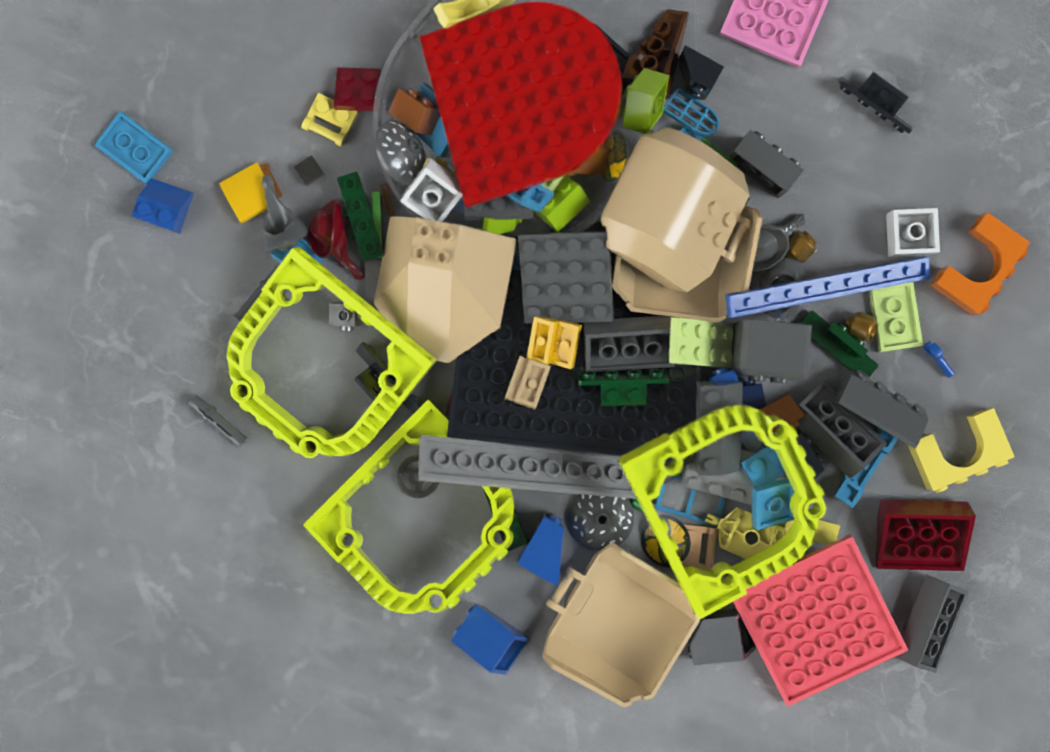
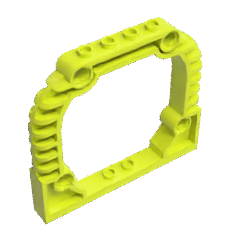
M295 247L290 250L264 285L260 296L234 329L228 342L226 356L229 375L233 382L230 393L234 400L239 403L240 408L254 415L259 424L271 429L276 438L288 443L293 452L301 454L306 458H313L318 454L344 456L353 454L366 447L437 361L436 358L301 247ZM324 287L339 297L348 310L356 311L362 316L361 320L365 324L373 325L392 341L387 347L388 369L380 374L378 380L379 386L382 389L354 427L348 432L338 435H332L319 426L308 428L265 393L263 379L251 366L254 346L283 306L287 307L297 304L301 301L303 292L318 291L324 289ZM286 289L292 293L291 300L287 299L285 295ZM389 374L396 378L395 385L388 381ZM242 385L247 387V394L242 391ZM309 441L315 443L316 450L309 446Z
M427 400L303 524L337 563H341L378 604L388 610L403 614L419 613L426 610L435 613L443 612L448 607L450 609L454 608L461 600L459 596L464 591L466 593L470 592L477 584L475 580L480 575L482 577L487 575L492 569L491 564L496 559L500 561L507 555L508 551L506 549L512 544L514 538L512 531L509 529L514 516V499L511 488L482 486L490 498L493 518L482 529V544L444 583L427 584L417 594L405 592L393 584L360 548L363 543V536L358 530L352 529V507L347 503V500L363 484H368L374 478L373 474L379 468L383 469L390 462L389 458L406 441L412 445H419L421 435L447 438L449 419L430 400ZM499 531H503L506 534V539L502 543L496 541V534ZM352 534L353 543L348 546L346 537ZM435 595H439L442 599L439 607H435L432 600Z
M732 405L716 409L700 419L689 423L687 426L676 430L672 434L668 435L665 433L617 459L698 619L746 595V589L769 579L770 576L780 573L781 570L787 567H791L793 563L801 559L806 550L812 545L815 531L818 528V520L826 512V506L822 498L824 492L813 479L815 472L804 459L806 453L803 447L797 444L795 438L798 436L793 426H789L787 422L776 415L767 416L763 412L748 406ZM778 424V430L772 433L773 427ZM740 430L754 431L761 442L775 449L794 490L790 500V509L794 517L793 524L787 534L775 544L736 565L730 566L726 562H719L711 570L699 569L693 566H688L684 569L676 553V550L679 548L673 537H668L666 531L669 528L663 518L659 519L650 500L659 496L661 486L667 475H675L681 470L683 465L682 459L727 434ZM668 457H673L669 465H664V461ZM814 503V506L808 510L809 505ZM728 573V576L721 580V577Z

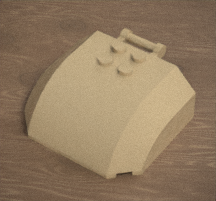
M665 127L657 132L641 135L601 216L602 225L606 226L608 239L605 240L607 248L664 287L689 292L712 275L719 258L729 263L734 262L736 257L734 254L746 229H749L752 224L749 219L740 215L750 195L744 173L703 142L678 130ZM737 224L738 227H737V229H736V231H735V233H734V235H733V237H732V239H731V242H730V244H729L727 250H724V248H725V246H726V244H727V242H728V239H729V237H730V235H731V233H732V231H733L735 225Z
M744 206L740 215L749 219L752 224L749 229H746L734 254L736 256L734 262L729 263L719 258L712 275L689 292L664 287L616 254L612 288L625 301L630 311L720 323L727 316L725 294L749 290L762 215L758 209ZM737 224L735 225L724 250H727L731 242V239L738 227Z
M611 542L592 557L583 574L568 566L565 571L567 574L553 597L549 598L546 602L547 606L559 613L548 630L542 657L557 672L614 703L627 707L632 705V702L641 699L646 701L654 698L700 620L693 612L677 580ZM574 578L577 579L578 582L563 606L560 605L559 602Z

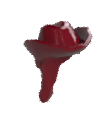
M334 199L322 207L309 224L308 241L311 250L319 258H327L331 254L337 259L339 264L352 273L355 279L363 280L365 275L349 258L346 251L345 223L342 220L340 204Z

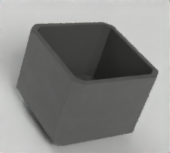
M757 320L735 322L731 370H735L738 376H748V381L761 382L765 381V378H770L771 383H788V380H802L808 375L812 326Z

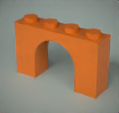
M988 212L981 214L967 233L991 251L994 258V268L991 275L983 282H974L951 266H946L940 270L930 284L931 287L972 316L980 313L983 314L989 308L990 299L1003 288L1002 282L1014 273L1016 269L1014 265L1018 260L1021 261L1028 253L1027 247L1030 244L1028 240Z

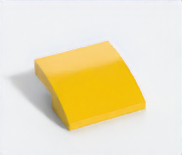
M257 162L219 183L241 224L268 210L265 189L261 184L265 175Z
M535 316L527 359L545 365L554 364L572 369L575 363L582 325Z

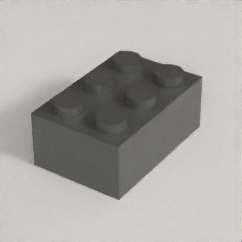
M750 130L729 156L738 163L737 167L778 198L789 191L804 171L797 160L787 158L782 154L781 148L774 144L771 146L758 131L753 132Z

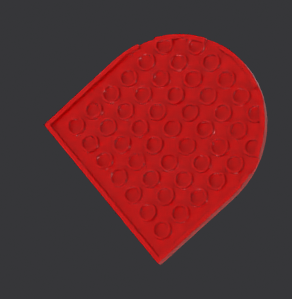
M548 2L516 3L459 22L449 28H442L419 36L464 203L467 208L558 179L581 167L582 163L597 153L615 125L620 109L622 83L614 51L603 33L590 20L570 8Z

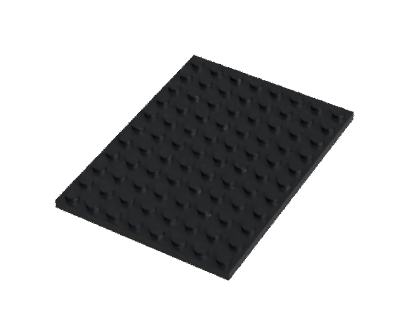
M511 270L500 328L486 336L468 351L456 357L447 438L622 457L665 433L670 435L676 430L696 421L697 382H700L701 366L675 364V367L635 369L641 372H650L652 369L663 370L669 377V383L647 384L646 405L601 406V385H579L577 374H583L586 371L583 322H572L582 325L574 367L568 369L548 364L551 367L536 410L514 401L506 400L505 396L519 357L522 356L527 359L533 323H524L521 271ZM612 288L614 319L664 316L630 311L625 301ZM620 370L618 372L627 373L629 370ZM694 452L682 459L683 464H693ZM668 457L664 462H672L673 457Z

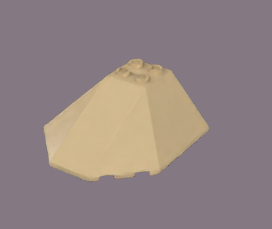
M390 216L374 304L383 316L430 353L437 361L450 363L463 352L468 351L486 336L500 328L517 239L439 221L415 217Z

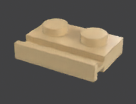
M520 356L505 399L536 410L551 366Z

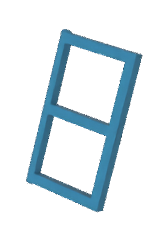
M673 475V478L682 480L681 475ZM666 484L661 486L654 509L712 525L705 522V518L690 514L696 489H691L684 513L660 506ZM724 497L720 498L715 515L718 518L721 517L726 499Z

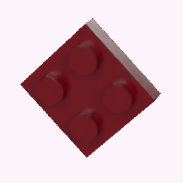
M337 67L334 109L379 111L381 69Z

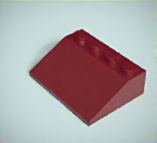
M880 499L877 516L876 568L964 571L976 515L969 502Z

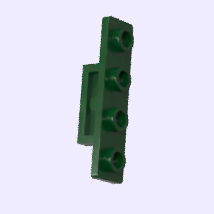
M352 172L338 177L337 181L345 206H342L346 219H350L351 227H349L352 239L357 241L362 260L365 262L383 256L384 252L359 173Z
M813 310L801 321L800 324L812 326L811 339L849 370L853 369L856 372L861 370L870 377L879 365L866 355L868 350L864 347L865 343L856 336L851 337L847 333L848 329L841 323H828Z
M652 369L650 372L629 370L627 373H619L615 370H608L605 373L584 371L583 374H577L579 385H601V406L646 405L647 384L669 383L667 373L660 369Z

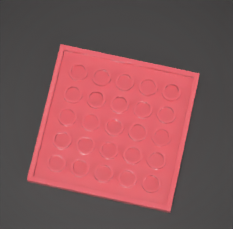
M851 534L803 556L793 563L791 567H787L781 570L780 573L770 576L769 579L757 583L756 586L746 589V595L733 601L787 707L909 651Z

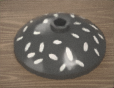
M397 120L386 121L377 129L375 145L381 164L397 182L410 185L427 160L421 140L411 128Z
M578 494L570 506L569 525L573 535L581 544L590 549L600 551L611 542L621 545L628 538L634 525V511L628 498ZM603 515L606 517V522L600 523L598 518Z

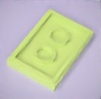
M910 282L870 290L869 298L872 316L876 319V324H879L875 334L878 352L923 346L914 283Z

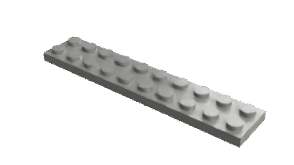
M423 435L419 439L418 481L637 499L617 460L620 457Z

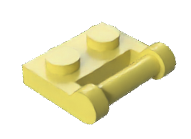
M318 93L301 128L318 133L335 141L336 145L342 147L354 124L358 111L335 110L334 100ZM317 117L341 128L340 133L338 134L315 123V118Z

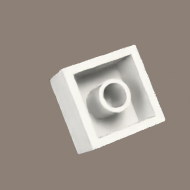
M430 158L406 189L400 202L424 219L442 222L463 195L458 178Z
M938 208L892 210L886 214L888 257L926 256L940 252Z

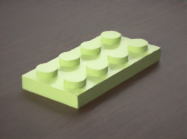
M679 317L671 318L669 363L731 368L733 324Z

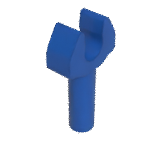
M930 341L923 346L925 353L936 361L947 378L952 377L955 372L942 356L944 354L942 349L935 342L933 344Z

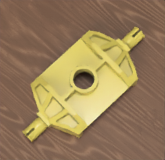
M736 507L724 519L708 513V518L705 520V522L717 526V529H719V547L744 559L768 548L786 535L785 527L779 525L755 530L752 527V513L740 507ZM748 532H755L757 534L758 541L756 544H749L746 541L745 537Z

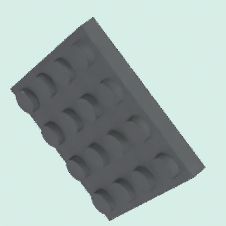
M607 231L527 233L518 235L524 323H533L535 316L568 322H613L611 256L605 241L608 239Z

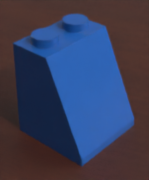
M550 512L549 515L545 513L542 515L528 539V544L524 546L520 553L517 564L557 586L559 583L564 527L561 523V518Z
M476 604L468 610L467 618L463 624L455 629L454 637L451 641L488 672L506 675L531 638L485 606Z

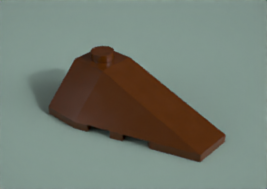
M667 9L653 27V32L647 40L644 39L636 54H632L628 59L622 75L623 81L631 86L635 76L639 75L644 68L669 75L665 99L668 98L687 25L688 12Z

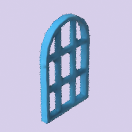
M679 87L672 97L668 99L669 101L663 109V113L700 136H711L719 128L720 123L717 114L710 107ZM679 92L688 98V103L676 96V93ZM673 98L685 106L683 110L670 103ZM694 102L705 111L703 113L700 112L691 103ZM667 106L676 110L680 115L676 116L667 110ZM688 108L700 116L698 121L687 114ZM707 112L713 116L714 120L708 117ZM685 116L694 122L695 126H691L681 118ZM703 118L716 126L713 131L703 125ZM698 126H700L701 128H703V129L706 130L707 132H702V131L698 130V129H697Z

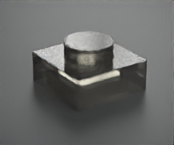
M312 155L294 166V169L306 186L325 175Z

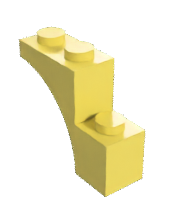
M456 0L448 3H439L434 8V11L438 16L439 23L444 28H449L459 22L509 6L516 0Z

